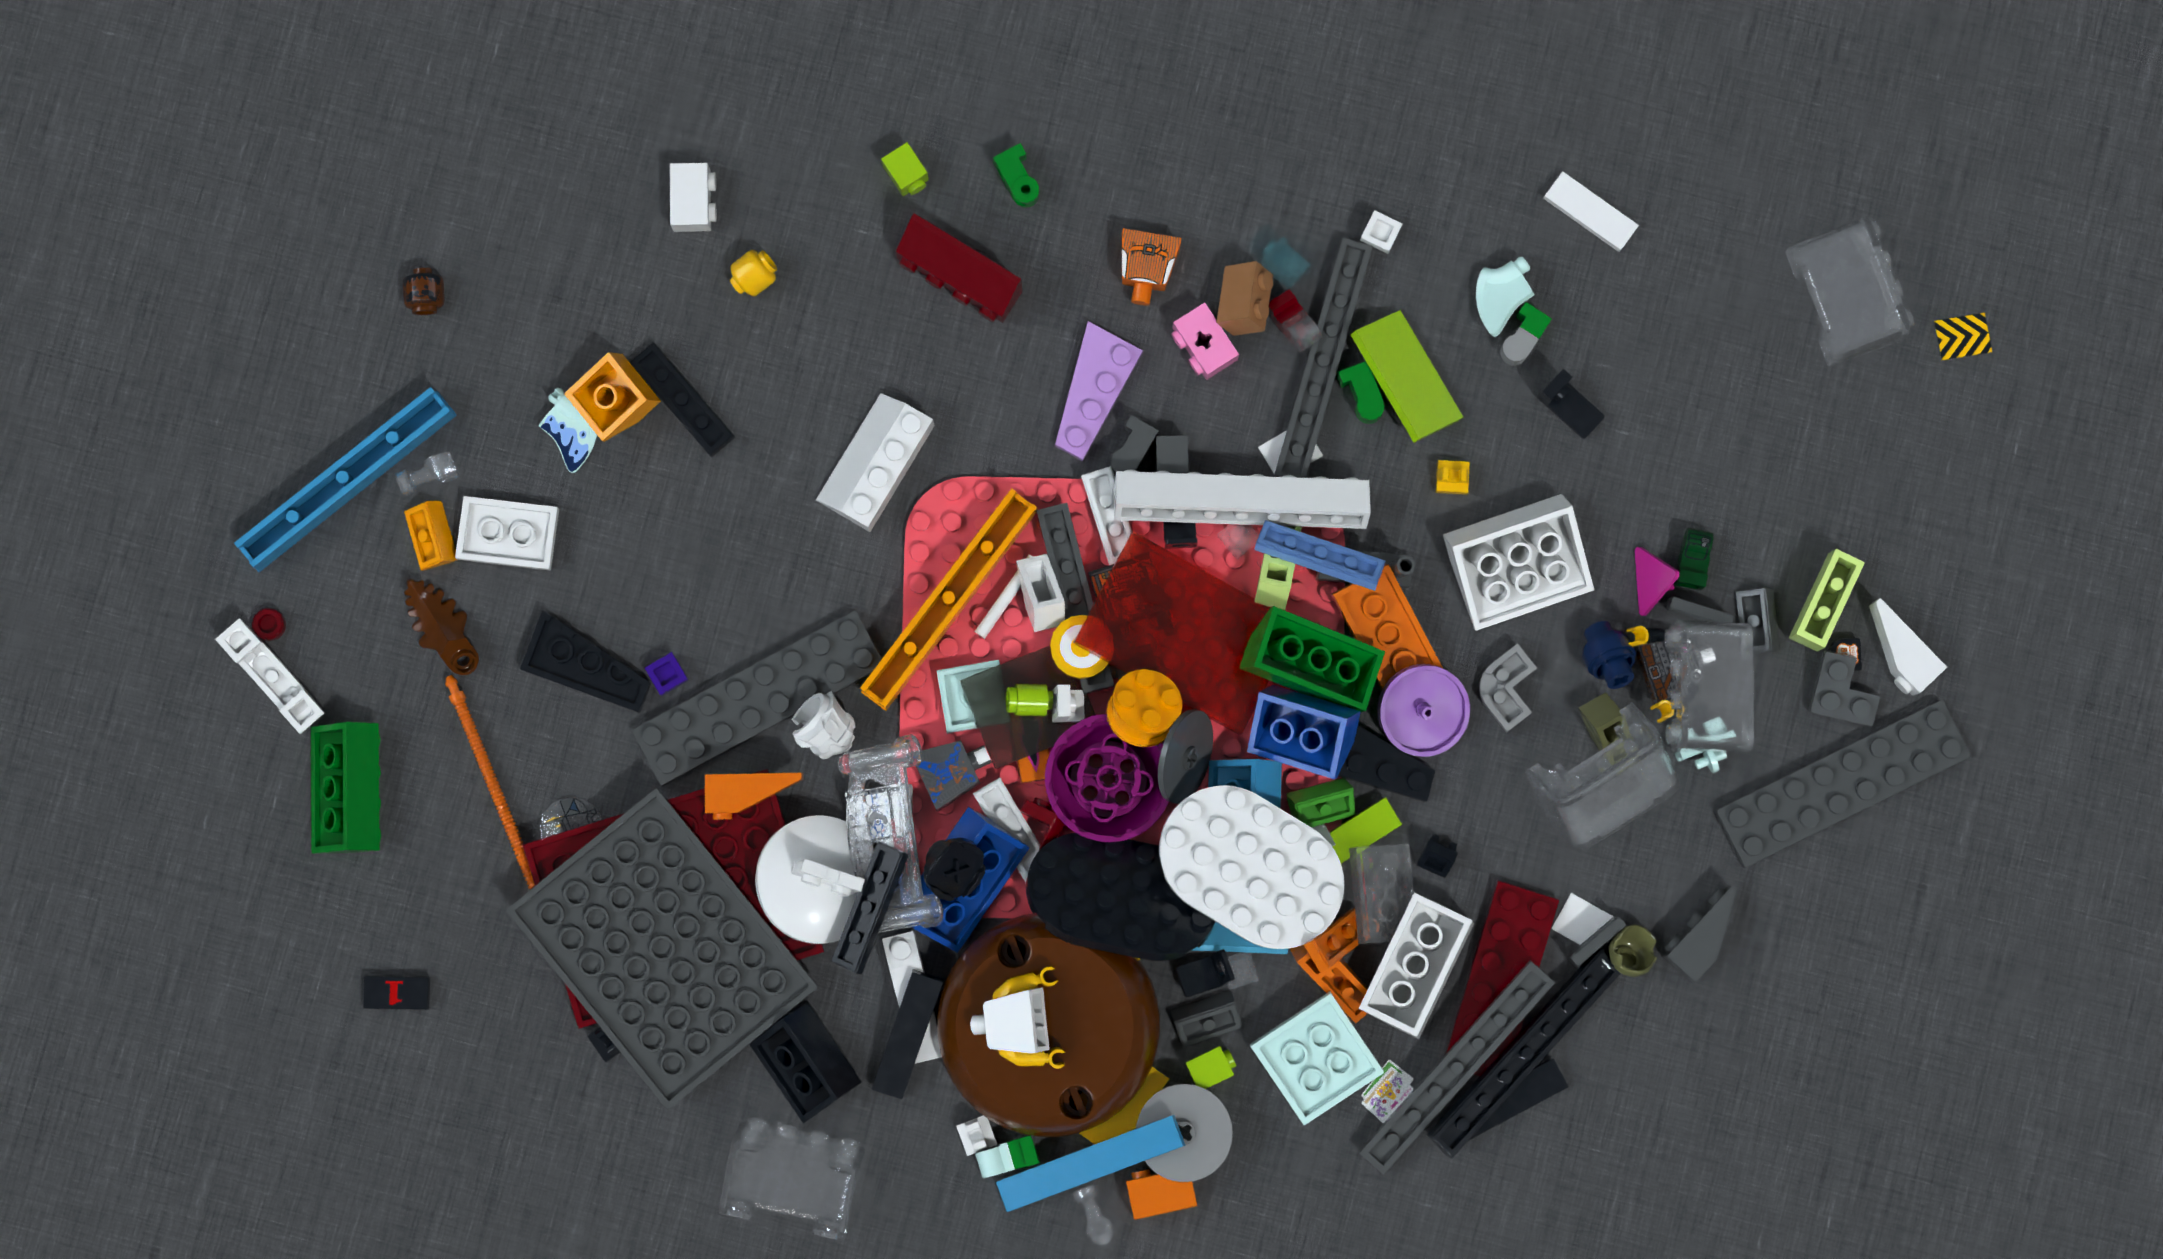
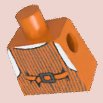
M1123 228L1122 284L1134 287L1132 303L1148 306L1150 305L1152 290H1166L1180 251L1182 238Z

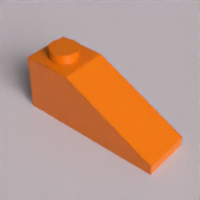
M803 773L706 774L705 813H713V820L732 819V813H741L802 781Z
M1304 945L1289 948L1296 962L1326 993L1331 991L1343 1011L1355 1023L1368 1014L1359 1009L1368 988L1343 958L1329 969L1320 973Z

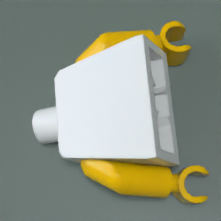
M1053 967L1042 969L1038 975L1032 972L1008 979L994 991L993 1000L984 1002V1015H974L971 1018L970 1026L974 1035L986 1034L987 1046L990 1049H997L1000 1056L1017 1066H1044L1045 1063H1050L1053 1068L1059 1069L1065 1065L1063 1062L1055 1063L1052 1061V1056L1055 1053L1066 1052L1061 1047L1049 1049L1043 987L1037 988L1038 984L1051 987L1058 982L1057 980L1048 983L1043 978L1045 971L1055 970Z

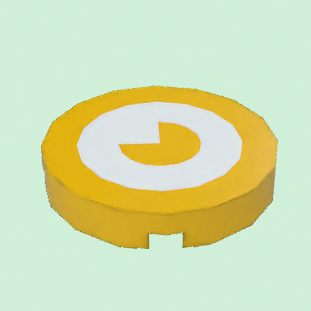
M1087 615L1071 616L1061 622L1053 632L1050 643L1052 659L1057 668L1067 676L1077 679L1093 677L1103 672L1111 662L1114 650L1113 638L1107 626L1097 618Z

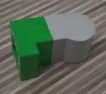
M1525 302L1516 316L1518 320L1522 321V324L1515 334L1509 336L1504 341L1500 349L1502 360L1511 366L1520 365L1525 361L1552 320V318Z

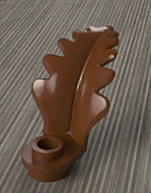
M413 579L407 580L406 585L408 588L404 591V594L410 597L405 600V603L408 606L414 607L408 610V615L410 617H419V620L412 625V629L417 632H425L419 640V645L423 648L436 650L449 669L456 674L469 675L474 672L479 662V656L476 649L464 635L467 621L466 612L453 613L456 606L454 599L441 603L444 591L439 589L433 594V584H428L424 587L423 580L418 582ZM467 656L463 661H458L460 657Z

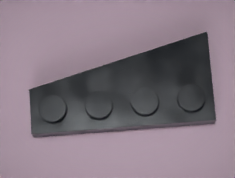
M542 610L520 670L640 713L651 683Z

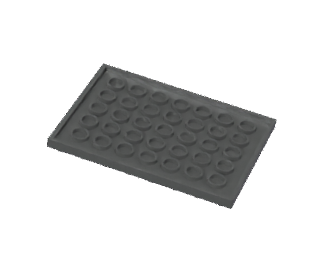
M658 788L651 791L506 909L512 919L667 1110L819 987Z

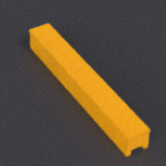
M1011 488L860 687L862 694L887 711L1037 513L1036 510L1038 509L1034 504L1029 503Z

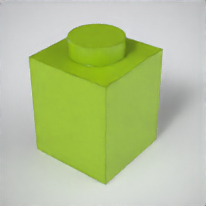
M908 142L881 158L885 171L903 197L908 193L915 195L926 187L925 182L929 181L928 173Z
M1220 1046L1185 1062L1195 1085L1204 1089L1234 1076L1232 1068L1236 1067L1229 1049L1222 1051Z

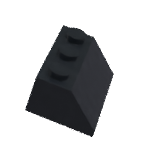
M808 1003L782 1018L749 1044L803 1124L862 1083Z

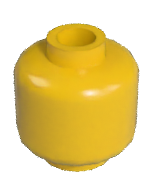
M750 250L732 263L730 270L733 277L730 279V283L740 294L745 292L750 296H757L775 282L777 267L765 251Z

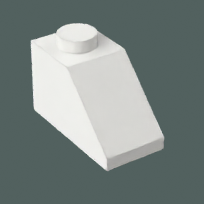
M1043 554L1017 560L1016 565L1025 608L1034 632L1058 627L1065 620V601L1048 555Z

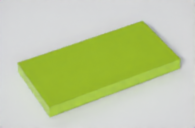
M1401 310L1357 329L1351 334L1355 344L1414 443L1463 418L1459 408Z

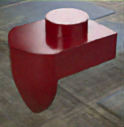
M1035 797L1033 802L1025 801L1021 813L1049 826L1039 848L1041 849L1058 837L1065 824L1058 818L1056 813L1050 811L1051 804Z

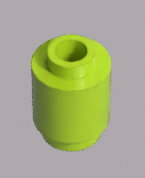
M1015 684L1014 687H1007V713H1014L1015 716H1046L1047 710L1053 709V691H1048L1046 684Z

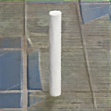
M1018 570L974 631L980 637L986 638L1021 588Z

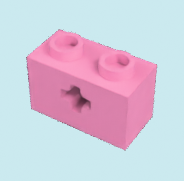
M1204 302L1173 322L1174 332L1171 333V336L1180 349L1186 348L1191 358L1188 359V362L1197 375L1203 374L1205 379L1208 380L1238 361L1239 353L1222 327L1216 323V318ZM1199 337L1203 341L1210 340L1208 349H1205L1203 345L1197 347Z

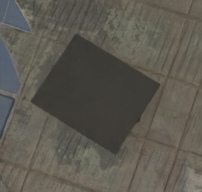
M1050 646L959 681L976 721L975 726L979 728L995 769L1053 747L1065 731L1078 723L1052 722V710H1047L1046 716H1015L1014 713H1007L1006 690L1007 687H1014L1015 684H1046L1048 691H1052L1057 685H1070V690H1082L1079 679L1067 676L1057 668L1052 659ZM1084 694L1085 718L1096 715L1087 694Z

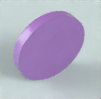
M1431 664L1411 665L1397 672L1385 684L1378 701V721L1385 737L1401 751L1419 757L1434 756L1450 749L1464 734L1470 718L1469 697L1463 684L1449 671Z

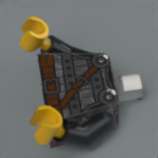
M1644 626L1628 628L1626 632H1632L1635 635V641L1630 642L1629 645L1632 647L1637 646L1634 648L1636 658L1653 704L1650 709L1657 708L1660 710L1662 716L1657 722L1661 723L1672 717L1676 712L1684 709L1697 694V683L1703 681L1700 668L1715 664L1713 651L1710 646L1693 650L1689 638L1682 639L1678 633L1665 629L1645 628Z

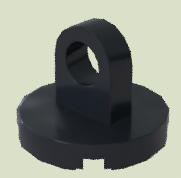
M961 837L935 842L926 855L923 876L926 886L939 899L947 901L956 900L955 898L961 895L965 897L971 894L980 884L985 874L986 866L983 864V852L971 840Z

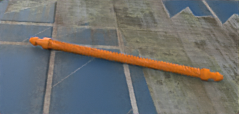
M452 675L447 676L445 685L451 693L449 696L450 702L455 706L456 712L459 713V720L463 724L462 727L465 728L464 732H466L467 739H469L468 742L471 743V749L474 750L473 754H476L475 758H477L476 761L480 765L479 769H482L481 773H483L482 776L486 780L485 783L488 784V791H491L490 795L494 799V805L497 806V813L500 814V820L503 821L502 825H505L506 835L509 836L508 840H511V847L515 851L514 854L517 855V862L521 866L520 869L523 870L522 874H524L525 881H527L526 884L529 885L528 888L531 890L535 884L523 848V841H521L522 837H519L520 833H518L519 830L515 826L516 823L513 822V815L509 811L510 808L507 807L508 803H506L505 796H503L504 793L501 792V786L498 785L499 781H496V774L492 770L493 766H490V759L486 755L487 752L484 751L485 747H483L484 744L480 740L481 737L477 732L478 730L475 729L476 725H474L475 722L471 717L472 715L469 714L470 710H468L467 703H465L466 696L464 691L459 690L458 681Z

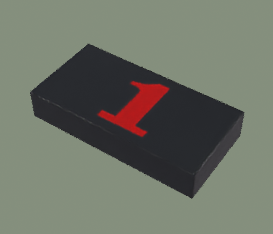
M364 977L363 1008L429 1010L430 978Z

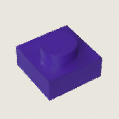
M672 652L645 667L647 674L661 696L689 681Z

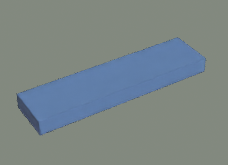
M1267 520L1263 524L1254 548L1256 551L1374 591L1386 562L1380 558Z

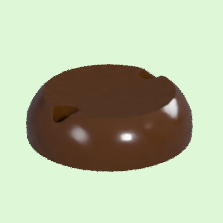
M1035 913L1007 920L989 929L962 953L954 964L940 997L937 1033L945 1068L956 1088L975 1110L992 1122L1021 1134L1038 1137H1059L1077 1134L1104 1123L1120 1112L1135 1097L1144 1084L1157 1053L1160 1036V1013L1152 981L1138 958L1065 942L1046 930V924ZM1017 941L1022 942L1026 947V954L1024 958L1019 949ZM1010 947H1011V950H1012V952H1013L1014 957H1012L1011 954H1010V951H1009V948H1010ZM1053 967L1055 970L1045 971L1043 978L1048 983L1057 980L1058 982L1051 987L1038 984L1037 988L1043 987L1049 1049L1061 1047L1066 1052L1055 1053L1052 1056V1061L1055 1063L1063 1062L1065 1065L1059 1069L1053 1068L1050 1063H1045L1044 1066H1017L1000 1056L997 1049H990L987 1046L986 1034L974 1035L970 1026L971 1018L974 1015H984V1002L993 1000L994 991L1008 979L1032 972L1038 975L1042 969ZM1078 1091H1082L1087 1095L1088 1103L1086 1107ZM1071 1096L1074 1100L1076 1107L1071 1103Z

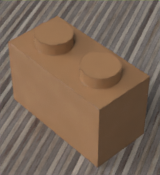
M1257 261L1225 266L1216 323L1233 336L1265 331L1266 320L1269 315L1270 292L1273 287V274Z

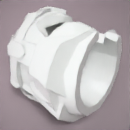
M832 691L827 694H814L803 703L793 716L792 721L796 725L800 723L804 725L792 733L796 743L802 748L810 747L812 752L820 758L828 759L833 755L847 752L852 747V742L855 738L853 730L856 728L854 718L842 709Z

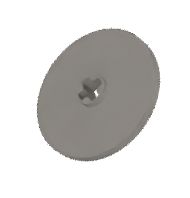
M1178 1084L1158 1091L1143 1106L1137 1120L1136 1129L1175 1115L1178 1126L1186 1127L1190 1125L1192 1127L1189 1133L1193 1137L1190 1141L1183 1139L1186 1146L1145 1161L1146 1164L1160 1176L1177 1182L1197 1181L1211 1175L1223 1164L1232 1145L1233 1127L1226 1107L1212 1092L1196 1085Z

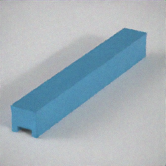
M432 387L428 388L234 542V544L249 560L253 568L258 572L262 571L456 417L457 414L438 391H435Z

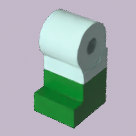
M1032 1135L1010 1140L975 1153L982 1178L1028 1167L1040 1162Z

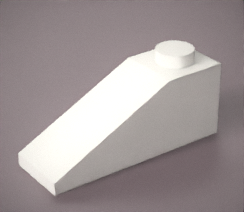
M1879 598L1872 602L1869 608L1890 673L1896 678L1894 680L1895 685L1903 693H1910L1912 696L1917 695L1934 681L1947 666Z

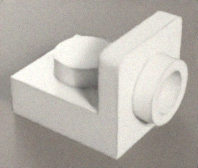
M1057 685L1052 690V722H1080L1085 719L1083 690H1070V685Z

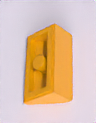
M426 501L404 511L421 571L457 560L455 558L456 549L441 501Z

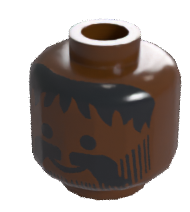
M431 268L414 269L413 274L403 279L405 307L412 310L414 315L436 314L437 309L443 307L445 302L443 278L433 274Z

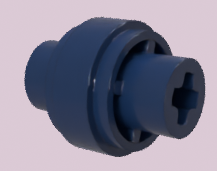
M1600 621L1590 625L1584 631L1587 643L1583 648L1582 655L1588 672L1597 679L1605 680L1610 689H1618L1628 685L1634 679L1631 667L1635 663L1636 656L1634 647L1629 645L1631 642L1630 638L1621 631L1613 630L1608 621Z

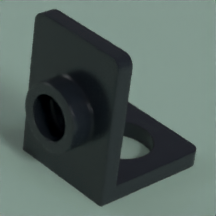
M1163 522L1165 549L1197 547L1195 523Z
M1224 949L1217 951L1209 957L1178 966L1175 969L1185 997H1191L1222 987L1235 979ZM1220 961L1222 962V964H1223V966H1224L1225 974H1224V972H1223V970H1222V968H1221V963H1220Z

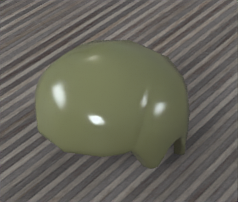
M1637 924L1625 926L1611 939L1609 944L1611 964L1623 975L1630 977L1645 975L1657 960L1653 953V948L1656 944L1655 937L1647 928Z

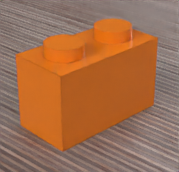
M1150 1169L1132 1172V1179L1126 1180L1134 1220L1197 1206L1192 1182L1172 1181L1157 1173L1151 1174Z

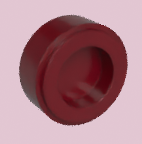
M265 608L255 614L252 628L258 637L273 641L280 638L285 632L286 620L279 611Z

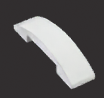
M240 618L215 639L280 709L281 714L299 734H302L325 714L290 670Z

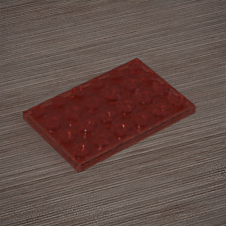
M1132 531L1073 644L1126 673L1140 669L1162 673L1177 686L1182 697V704L1191 709L1205 712L1211 720L1241 735L1256 708L1259 692L1266 688L1269 680L1240 669V664L1250 636L1270 607L1256 603L1255 599Z

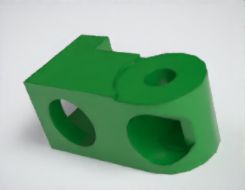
M1021 143L994 156L993 164L1014 202L1020 207L1028 208L1036 204L1039 199V185L1034 178L1028 176L1022 164L1026 160V152Z
M1365 361L1338 371L1336 378L1340 388L1348 385L1356 402L1355 413L1357 418L1366 424L1377 422L1382 416L1385 406L1367 362Z

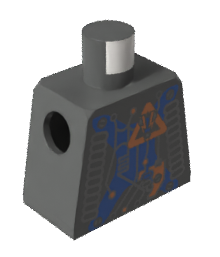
M961 741L911 754L936 811L942 810L980 784L975 770L992 763L984 745L966 753Z

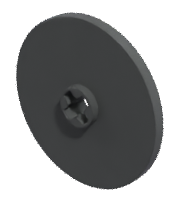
M1190 709L1182 713L1173 723L1165 738L1158 764V785L1161 795L1168 802L1179 804L1186 797L1195 793L1207 772L1213 748V728L1210 718L1203 711Z

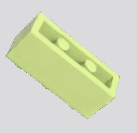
M1838 549L1828 553L1790 633V639L1817 652L1826 647L1865 562Z

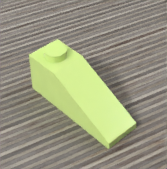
M1285 526L1300 532L1302 527ZM1264 553L1254 604L1269 607L1275 606L1285 610L1295 564Z

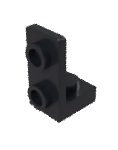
M1563 369L1541 392L1538 399L1577 435L1585 439L1605 416L1569 384L1573 377Z

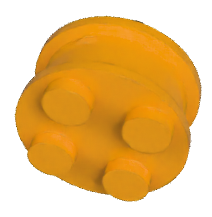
M1148 669L1134 670L1125 674L1117 682L1107 705V720L1113 732L1126 743L1138 747L1155 746L1165 741L1170 728L1180 716L1182 697L1174 682L1162 673Z

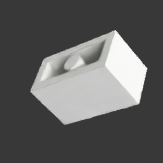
M670 163V225L674 232L711 231V222H716L717 220L716 203H711V191H716V173L711 172L708 163Z

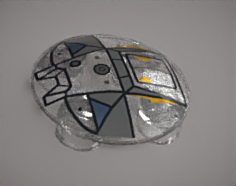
M577 797L563 798L554 802L544 812L540 822V836L543 839L601 821L602 817L595 806L584 799Z

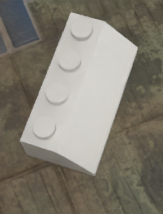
M880 393L816 501L871 532L934 428L933 419L904 402Z
M1414 893L1359 1009L1419 1039L1474 925L1473 920Z

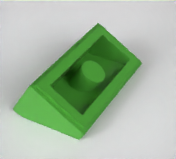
M1344 778L1287 793L1291 815L1310 827L1355 815L1354 788Z

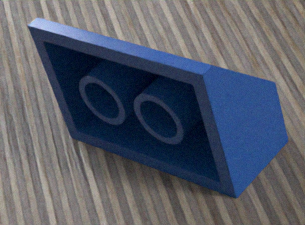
M1271 685L1258 694L1247 752L1335 780L1355 741L1361 711Z

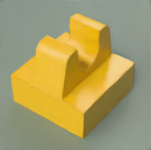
M1438 460L1436 493L1467 495L1470 462Z

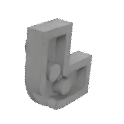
M1518 643L1487 667L1481 677L1479 686L1480 697L1484 706L1505 733L1532 713L1513 689L1516 684L1537 669Z

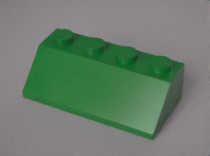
M1271 606L1248 640L1240 669L1302 694L1365 712L1385 651Z
M341 722L311 727V854L380 851L381 830L379 810L381 808V799L379 797V778L381 768L379 765V746L381 738L379 723Z

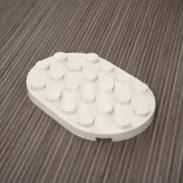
M1236 786L1208 787L1182 800L1172 810L1163 826L1159 841V856L1164 877L1173 892L1190 907L1252 944L1269 949L1298 947L1322 934L1335 919L1344 895V875L1335 850L1319 832L1259 795Z

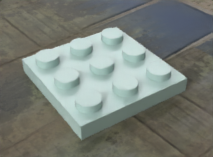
M1331 991L1250 1044V1047L1303 1125H1306L1384 1073V1070Z

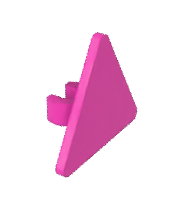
M1636 547L1635 564L1639 614L1647 616L1667 591L1675 589L1673 584L1679 578V571L1646 549Z

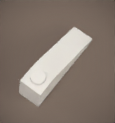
M914 931L882 939L899 1007L912 970L925 973ZM934 1009L915 1064L942 1057Z

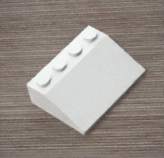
M1562 494L1443 534L1450 562L1475 631L1594 591L1573 506Z

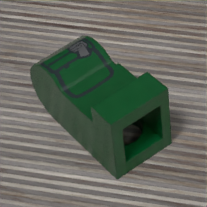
M1687 528L1676 570L1679 571V578L1674 582V586L1698 591L1706 587L1713 533Z

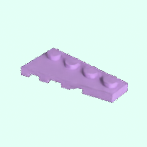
M1088 321L1055 447L1081 461L1084 460L1139 361L1143 350Z

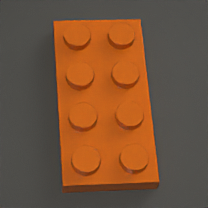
M1385 564L1375 591L1350 583L1331 594L1354 639L1385 651L1376 679L1381 690H1383L1385 684L1393 675L1411 665L1431 664L1443 668L1389 564Z

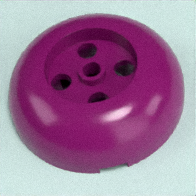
M1107 714L1094 715L1081 720L1058 738L1047 760L1045 787L1052 809L1069 829L1090 840L1119 842L1142 834L1154 825L1168 805V801L1161 795L1158 785V764L1163 743L1151 747H1138L1126 743L1111 729L1107 720ZM1094 754L1100 755L1103 759L1102 765L1098 768H1094L1089 764V758ZM1129 759L1134 763L1132 772L1125 773L1121 770L1120 764L1123 760ZM1112 774L1115 777V782L1111 785H1105L1103 782L1104 775ZM1087 786H1094L1097 789L1098 794L1094 799H1087L1084 796L1083 791ZM1119 791H1125L1129 795V801L1124 805L1118 804L1115 800V795Z

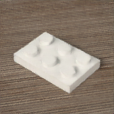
M464 496L455 558L464 561L551 571L559 508Z

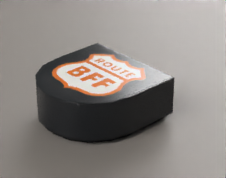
M1860 638L1841 639L1830 646L1829 651L1855 656L1857 661L1854 671L1862 670Z

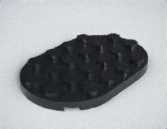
M1070 833L1055 838L1043 846L1034 857L1029 868L1026 880V896L1033 914L1036 913L1046 924V930L1057 938L1073 945L1145 960L1168 961L1184 957L1185 953L1197 946L1203 945L1215 924L1214 920L1183 902L1170 888L1162 870L1159 845L1130 839L1119 842H1098L1076 833Z

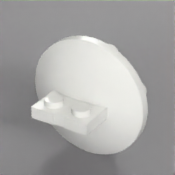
M807 816L792 821L780 828L765 844L756 866V893L767 918L782 933L801 942L826 944L839 941L857 894L862 890L865 881L864 876L875 851L870 842L860 843L853 825L831 816Z

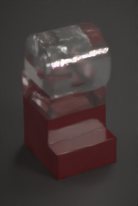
M1290 289L1269 302V313L1273 323L1298 351L1302 352L1322 339V334L1317 325L1298 303L1296 296Z

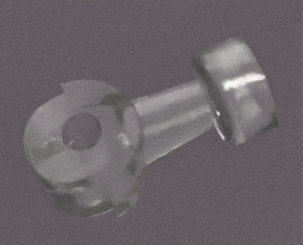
M450 452L440 453L427 458L424 461L426 467L412 474L408 470L395 473L402 494L404 496L416 492V485L433 480L448 483L458 478L459 475Z
M1096 1183L1072 1192L1075 1202L1077 1204L1083 1203L1088 1220L1087 1236L1090 1235L1093 1242L1098 1245L1109 1243L1113 1236L1112 1226L1114 1225L1109 1218L1103 1216L1095 1200V1197L1099 1195Z

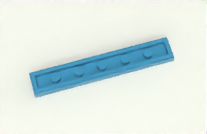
M1175 1115L1007 1177L997 1181L996 1184L1007 1212L1186 1145Z

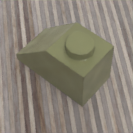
M1606 692L1579 707L1586 729L1611 771L1639 757L1624 713Z

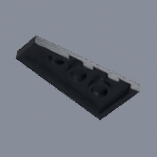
M1358 725L1355 741L1338 777L1427 802L1435 770Z

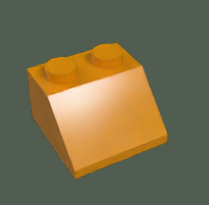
M612 352L604 355L564 393L597 436L604 442L638 423L661 402L623 354Z

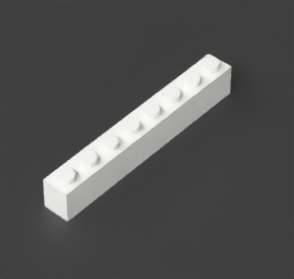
M1137 470L1116 471L1114 483V520L1263 525L1265 520L1282 526L1366 529L1371 513L1369 480H1359L1354 477L1328 479L1323 476L1297 478L1292 475L1268 477L1261 474L1240 476L1230 473L1212 475L1199 472L1184 474L1170 473L1168 471L1138 472Z

